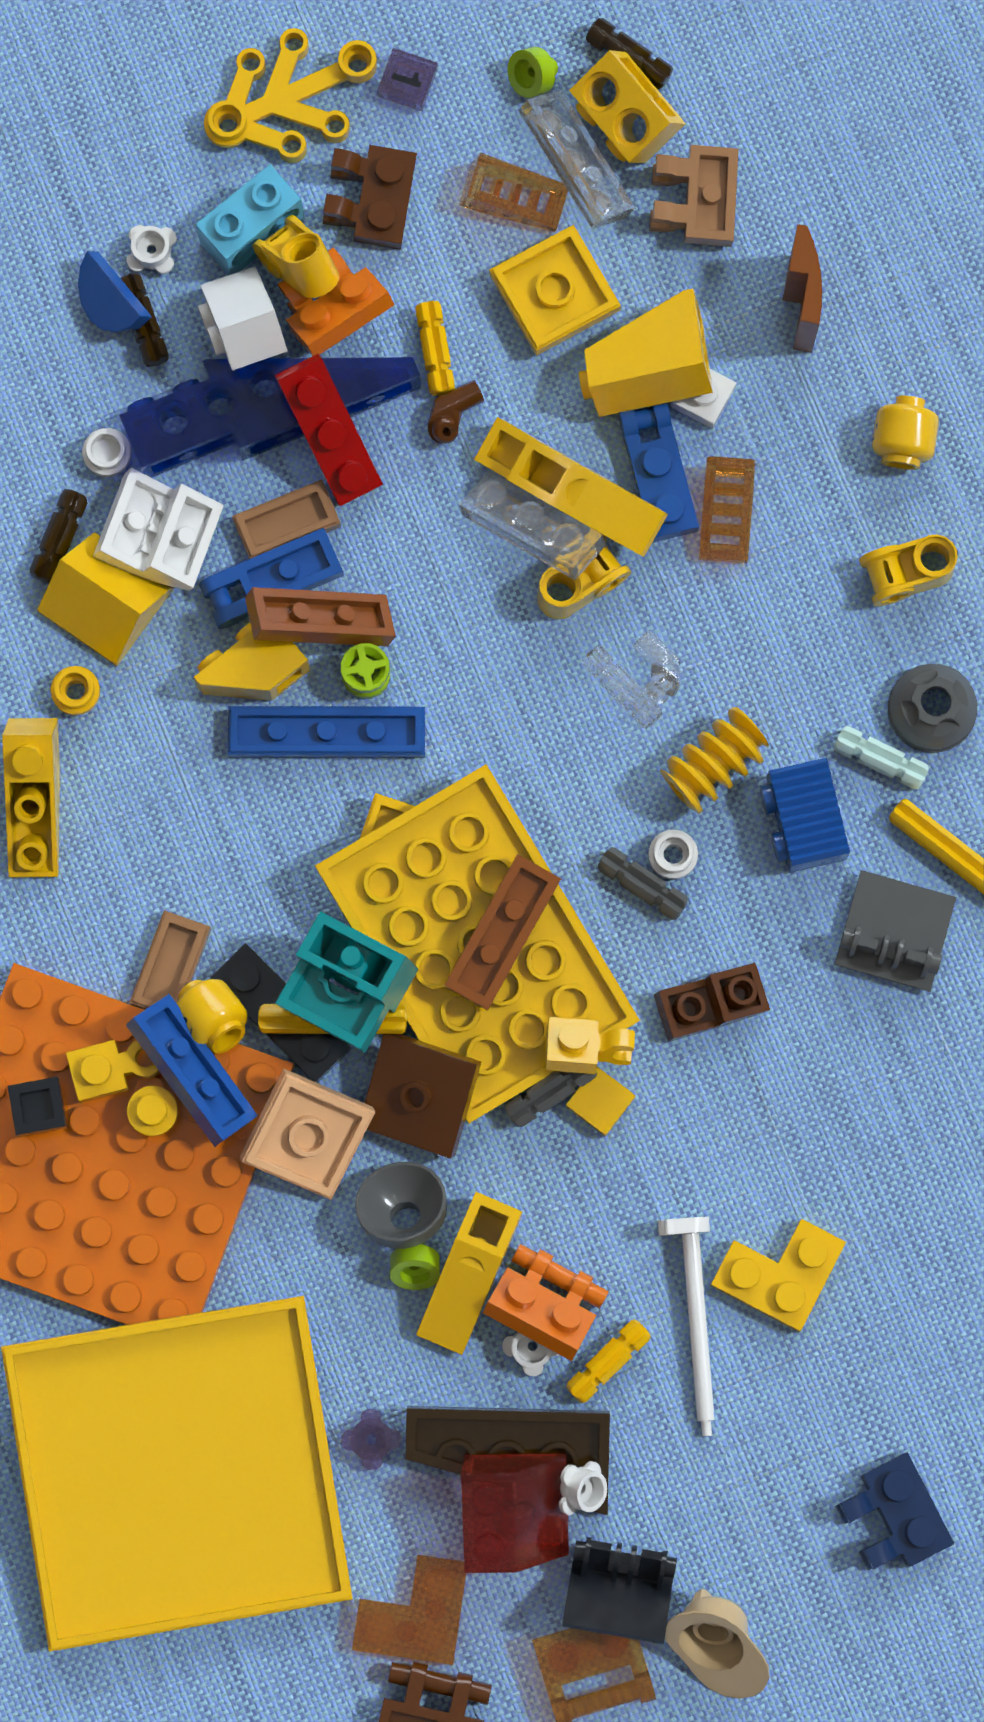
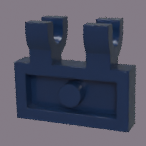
M908 1452L861 1475L860 1477L867 1490L835 1506L844 1524L851 1523L875 1509L878 1510L890 1536L859 1551L868 1570L875 1569L901 1555L906 1567H911L955 1544Z

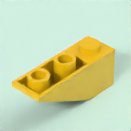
M9 718L2 734L9 877H58L60 804L58 718Z
M475 1192L416 1336L463 1355L521 1220L522 1211Z

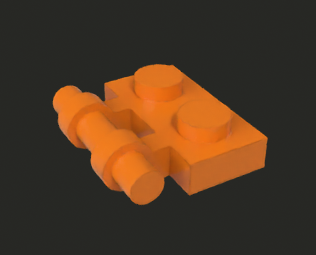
M520 1244L511 1262L528 1270L526 1276L507 1267L488 1300L483 1314L572 1361L596 1317V1314L579 1306L581 1301L584 1300L600 1309L609 1291L592 1282L594 1277L580 1270L579 1274H576L552 1261L554 1256L540 1249L537 1253ZM542 1278L567 1291L566 1298L540 1285L539 1283Z

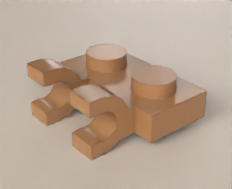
M690 145L688 158L657 154L656 164H653L652 185L673 186L687 183L686 204L654 200L653 210L650 211L649 231L670 232L684 229L683 243L731 247L734 242L739 149Z

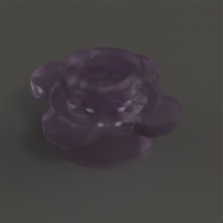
M374 1409L362 1412L361 1421L353 1430H346L341 1436L343 1448L347 1451H354L362 1459V1466L371 1471L379 1469L382 1465V1458L390 1450L399 1448L402 1442L400 1432L397 1429H390L381 1421V1414ZM369 1435L376 1437L375 1444L370 1445L367 1443L366 1439Z

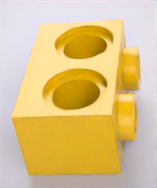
M609 50L569 90L578 101L575 105L578 113L592 126L598 125L608 137L605 141L608 149L622 162L646 163L686 124L626 52ZM611 80L615 85L616 95L613 102L608 105L603 99L602 91L604 85ZM639 116L646 123V133L640 141L636 140L632 132L633 123Z

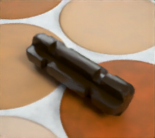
M598 18L591 25L586 40L600 51L605 48L608 51L626 52L657 90L663 88L669 81L673 72V67L660 57L654 60L651 57L653 52L623 31L619 32V34L614 32L616 27L604 18Z
M138 273L123 276L121 280L152 316L141 328L132 330L137 344H141L139 350L144 365L147 367L161 365L169 360V354L164 339L159 338L162 336L149 297L145 296L147 293L142 277Z
M70 489L62 491L56 505L58 513L53 512L38 547L41 553L40 555H35L30 567L31 576L50 583L59 560L67 554L79 525L76 519L82 518L88 504L83 494Z

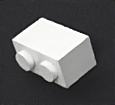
M255 266L200 285L206 303L198 305L203 325L209 335L216 356L225 353L232 370L288 352L275 309Z

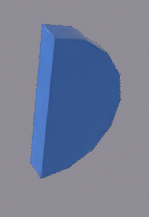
M87 251L79 269L78 291L81 306L89 320L101 330L122 333L141 328L152 316L98 251Z

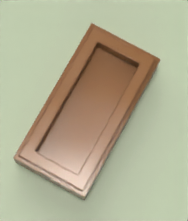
M323 480L232 516L249 559L321 528H324L326 533L341 528L340 520Z
M164 910L129 1002L130 1005L146 1010L168 994L177 1003L179 992L185 985L193 981L211 933V927Z

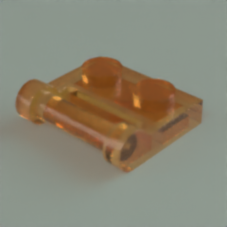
M574 1628L564 1629L532 1639L556 1722H572L573 1719L639 1699L641 1704L656 1700L639 1640ZM630 1665L634 1677L633 1680L571 1699H565L562 1685Z

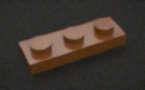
M252 587L245 597L254 640L345 645L370 643L375 646L388 647L396 637L387 596L384 594Z
M517 854L443 987L487 1011L561 878Z

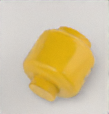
M900 395L896 397L895 403L886 404L878 409L872 448L878 456L882 457L881 463L883 465L897 469L918 470L921 463L933 458L939 418L935 412L924 408V399Z
M218 979L194 980L185 985L179 992V1000L176 1004L179 1006L195 1042L206 1044L211 1052L220 1054L232 1049L244 1037L247 1010L224 981Z

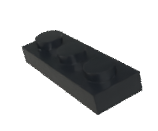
M246 943L210 977V979L222 980L229 986L246 1008L247 1017L258 1028L260 1006L263 1004H275L286 985ZM264 1033L312 1081L317 1083L351 1051V1047L347 1043L330 1034Z

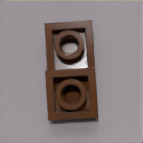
M756 963L714 973L705 979L664 989L654 994L668 1042L732 1024L770 1010Z

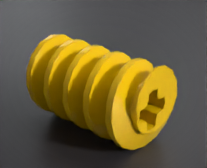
M738 707L730 708L727 713L730 724L722 719H717L713 722L712 727L715 736L705 731L698 734L697 740L700 749L692 744L683 746L682 753L685 761L676 756H671L667 760L670 774L660 769L661 775L677 797L698 814L703 812L698 798L701 794L714 802L718 799L714 788L716 782H719L728 789L734 787L729 775L732 769L744 777L749 774L744 762L747 757L759 765L764 762L759 747L764 745L769 748V744L759 728Z

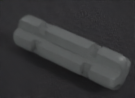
M610 847L598 863L599 871L612 880L616 877L620 880L619 885L650 906L655 903L659 906V912L671 920H676L687 906L688 897L674 887L671 890L665 887L667 882L636 861H633L631 864L627 861V855L615 847Z
M554 1071L526 1090V1096L519 1095L508 1102L505 1106L507 1115L517 1127H523L537 1118V1112H546L576 1091L574 1087L577 1085L583 1087L595 1079L597 1073L586 1074Z

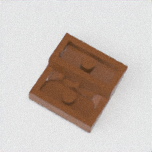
M797 224L782 300L801 304L793 350L812 353L822 309L821 269L814 240L808 226Z

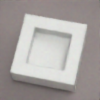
M710 369L713 393L672 401L670 407L713 429L733 394L737 383Z

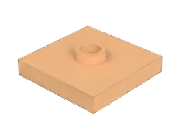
M283 1068L239 1157L241 1162L332 1200L375 1114V1110L370 1105Z

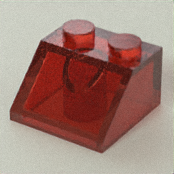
M566 1454L464 1456L461 1472L464 1573L519 1572L569 1555L568 1515L563 1514L559 1508V1502L562 1498L560 1476L563 1469L567 1466Z

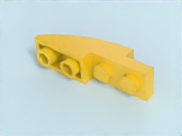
M499 417L496 418L474 458L475 461L505 477L511 483L643 557L646 555L668 515L661 509Z

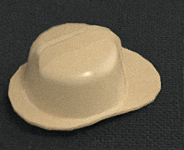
M701 1589L695 1593L692 1601L686 1606L683 1613H679L668 1621L665 1633L666 1642L707 1688L723 1696L738 1699L753 1697L764 1690L770 1678L769 1665L761 1651L749 1638L747 1617L740 1606L730 1600L713 1597L707 1590Z

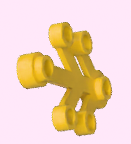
M298 28L287 29L280 37V53L264 96L247 104L252 83L264 75L266 64L265 58L259 50L255 48L242 50L236 59L237 72L227 99L213 104L205 114L204 129L207 137L212 143L223 148L237 147L244 141H248L278 151L281 159L287 163L300 162L307 153L306 140L300 132L289 130L282 133L256 123L274 115L319 130L328 142H343L350 133L349 119L345 113L338 110L327 112L300 102L347 80L351 83H364L370 80L376 72L377 59L375 50L367 42L353 40L346 43L339 51L338 62L290 84L297 62L307 55L309 44L307 35ZM291 39H299L303 43L302 47L296 51L287 49L285 45ZM247 59H256L260 63L258 68L252 71L242 67ZM354 60H362L367 64L366 68L360 72L351 70L349 65ZM231 119L237 123V126L233 131L225 132L220 129V124L224 120ZM331 121H340L344 124V128L338 133H332L326 127ZM293 140L300 143L301 147L295 153H288L283 149L288 141Z

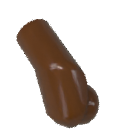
M475 380L440 395L434 400L427 423L428 433L432 440L444 444L454 441L458 436L462 412L484 402L481 390Z

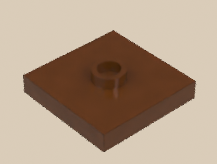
M383 1034L365 1104L372 1106L375 1110L367 1130L451 1159L457 1152L481 1061L402 1034Z

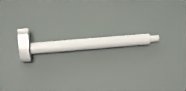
M709 1217L659 1220V1236L682 1234L697 1421H701L702 1436H712L711 1420L715 1419L699 1233L710 1232Z

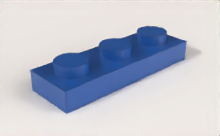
M170 994L132 1018L126 1024L132 1035L214 1147L258 1116L206 1044H199L193 1040L181 1010Z

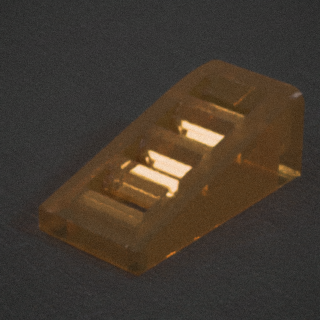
M480 152L470 166L459 205L480 213L555 232L570 185ZM484 177L492 178L488 193L481 191ZM504 182L511 183L507 200L499 197ZM523 187L531 189L526 207L518 204ZM541 192L550 194L544 214L536 211Z
M716 456L706 458L699 560L748 563L755 460ZM715 476L743 478V484L715 482ZM714 495L742 497L741 504L713 502ZM712 515L740 517V525L712 523ZM711 535L739 537V545L710 543Z

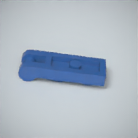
M658 404L636 412L634 410L619 412V423L638 495L641 499L668 514L652 543L698 532L699 524L672 427L668 404ZM655 427L658 439L642 443L639 431Z
M321 528L213 574L199 583V587L204 598H210L214 606L215 612L212 616L217 628L225 629L249 617L245 598L233 602L228 592L231 587L241 584L245 595L248 594L252 587L312 590L344 576V573L325 529Z

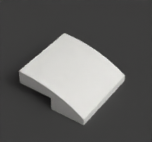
M130 468L123 475L93 557L142 578L190 591L196 583L224 505L182 483L175 489H172Z

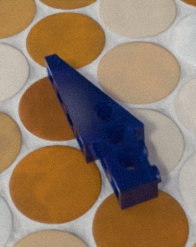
M413 357L322 358L350 417L421 388L420 373ZM267 358L235 370L231 369L227 359H206L202 362L207 380L199 382L198 379H190L176 385L170 395L155 401L153 397H147L130 404L127 407V412L120 414L119 417L141 472L152 478L233 444L236 445L240 457L244 461L303 437L304 435L274 375L308 358ZM264 380L273 381L278 385L277 391L268 397L256 395L253 392V388L257 383ZM224 398L233 403L232 409L225 415H213L208 411L209 405L216 399ZM171 417H183L188 421L187 427L180 433L171 434L163 430V425Z

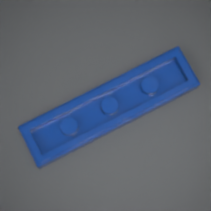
M228 706V757L425 758V707Z

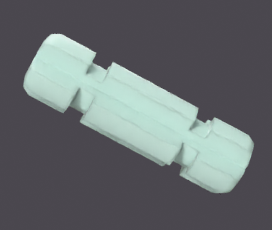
M845 726L841 730L834 744L836 752L850 759L854 755L859 758L858 763L893 779L894 776L901 778L900 783L912 789H919L929 771V766L914 757L908 760L904 758L905 753L872 737H869L867 740L862 737V732L850 726Z

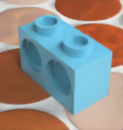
M269 164L195 225L200 244L227 275L240 272L257 258L252 247L255 241L258 239L265 241L285 225L284 219L291 214L296 216L301 222L305 217L301 198L273 166Z

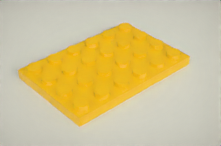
M487 764L315 865L317 872L350 927L403 954L418 968L415 977L399 1005L406 1007L407 1022L417 1039L481 1061L466 1116L468 1124L554 1072L545 1070L549 1017L599 1021V1034L613 1029H627L640 1021L559 884L487 1011L443 987L516 855L518 854L551 872Z

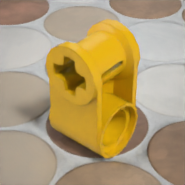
M292 214L284 219L285 225L265 241L258 239L252 244L255 254L264 267L274 277L281 278L304 297L317 298L330 292L339 281V272L320 236L307 228Z
M601 533L593 535L542 574L537 592V603L540 610L546 616L553 619L568 618L596 598L602 597L618 587L630 576L632 572L627 565L621 566L606 546L607 538ZM555 583H562L571 589L573 596L565 601H557L549 596L547 588Z
M935 534L900 545H890L873 550L861 556L859 562L862 568H867L875 595L871 598L873 605L885 606L902 601L914 594L945 585L953 576L958 557L957 549L953 542L945 536ZM928 552L940 553L945 557L947 566L940 571L928 570L923 566L921 557Z

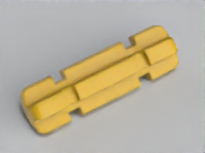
M428 301L416 305V318L418 327L422 328L419 330L425 370L429 372L427 374L429 393L432 396H440L455 389L453 371L448 369L451 367L445 326L441 325L444 323L441 304L439 301Z
M635 1319L630 1320L619 1331L620 1336L617 1339L613 1337L585 1364L587 1369L583 1373L578 1371L567 1382V1390L577 1401L586 1403L598 1391L596 1387L600 1383L604 1385L632 1358L631 1353L634 1350L638 1352L650 1340V1333L639 1321Z

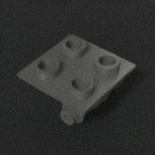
M861 870L834 965L931 992L935 974L937 975L940 967L941 952L957 897Z

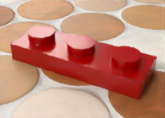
M317 353L274 375L338 505L342 506L382 486L383 483L321 356Z

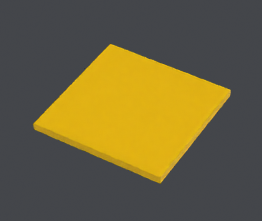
M304 1295L1 1346L49 1652L353 1599Z

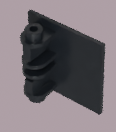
M587 1537L586 1542L576 1540L562 1627L664 1644L677 1558L667 1556L668 1551L665 1550L657 1552L642 1549L641 1555H636V1545H632L630 1554L621 1552L622 1543L617 1542L616 1551L611 1550V1543L594 1541L591 1537Z

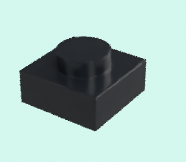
M58 1077L8 1086L17 1137L68 1128L60 1079Z

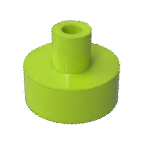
M536 46L529 47L512 54L507 67L508 78L512 88L524 98L539 96L549 92L553 87L555 75L558 72V65L555 59L550 57L544 49Z
M425 1242L414 1247L395 1249L391 1253L390 1279L398 1287L408 1290H423L434 1286L438 1282L440 1277V1256L436 1250L426 1246Z

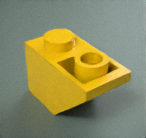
M248 623L236 634L235 639L238 642L224 653L220 650L212 652L197 666L199 673L194 676L197 688L203 695L273 701L309 672L310 668L308 659L293 642L254 640L251 624Z

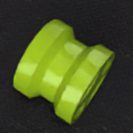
M361 643L351 647L344 654L341 661L342 681L346 690L353 696L361 699H372L381 695L388 687L390 681L389 660L385 652L378 646L370 643ZM356 674H357V675H359L360 677L364 678V680L361 679V678H359L358 676L353 677L352 675H356Z

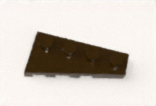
M407 1406L406 1460L468 1477L473 1476L495 1482L496 1485L514 1490H524L558 1502L562 1498L560 1476L563 1469L570 1464L577 1468L584 1467L587 1462L593 1461L599 1464L601 1474L607 1482L606 1498L600 1508L594 1512L608 1515L610 1411Z

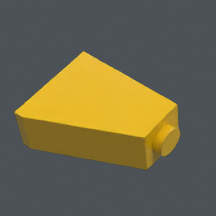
M693 288L683 290L584 350L586 370L579 371L580 386L584 400L593 399L599 417L713 393L703 318Z

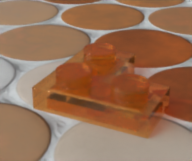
M417 1555L410 1606L360 1598L352 1650L453 1665L468 1562Z

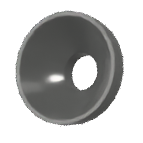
M924 664L909 670L897 680L888 700V717L892 729L904 744L921 752L940 753L958 746L968 737L977 717V699L970 682L957 670L942 664ZM939 689L945 692L950 700L949 711L941 716H932L926 713L921 704V697L926 691Z
M414 1162L387 1164L370 1174L361 1184L355 1201L356 1215L364 1232L381 1246L395 1249L414 1247L426 1242L442 1226L447 1213L445 1187L438 1175L422 1164ZM411 1208L420 1213L419 1221L410 1228L400 1229L392 1224L393 1216L402 1209Z

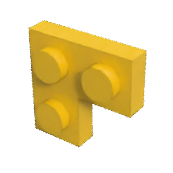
M801 1219L777 1263L733 1240L710 1286L793 1330L801 1332L846 1241Z

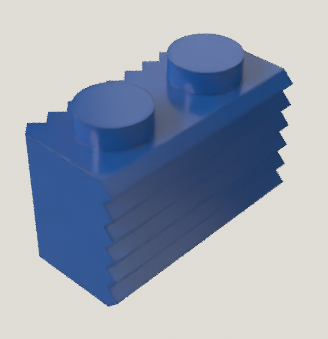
M827 758L769 770L766 777L767 784L760 786V793L766 815L775 813L779 832L772 833L771 836L777 861H786L789 873L847 860L850 849Z

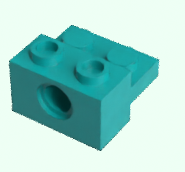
M320 911L296 953L300 960L275 1004L365 1053L388 1011L393 1013L396 1011L418 968L403 954ZM331 979L345 986L346 988L358 993V995H355L340 988L339 986L331 983L329 980Z

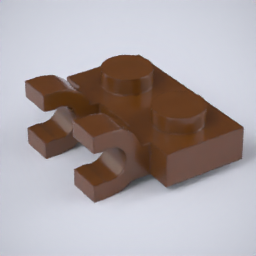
M369 145L368 157L363 158L355 152L334 148L330 178L363 182L360 204L354 203L342 196L326 194L322 224L355 228L353 242L401 250L417 153Z

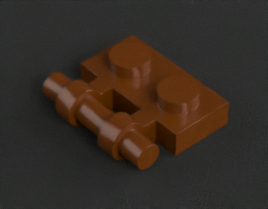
M414 1661L412 1666L392 1662L388 1683L406 1686L407 1692L404 1702L384 1697L379 1722H484V1720L464 1715L467 1701L488 1705L492 1688L491 1684L473 1681V1675L458 1672L456 1677L427 1670V1664ZM428 1691L453 1697L450 1711L446 1712L420 1706L422 1692Z

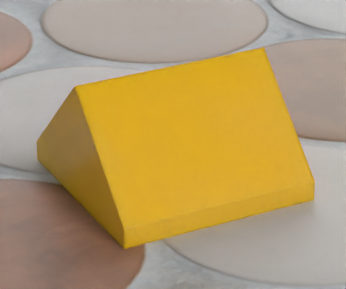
M94 532L60 559L37 611L106 660L118 666L174 590V587L142 578L93 557L100 538Z

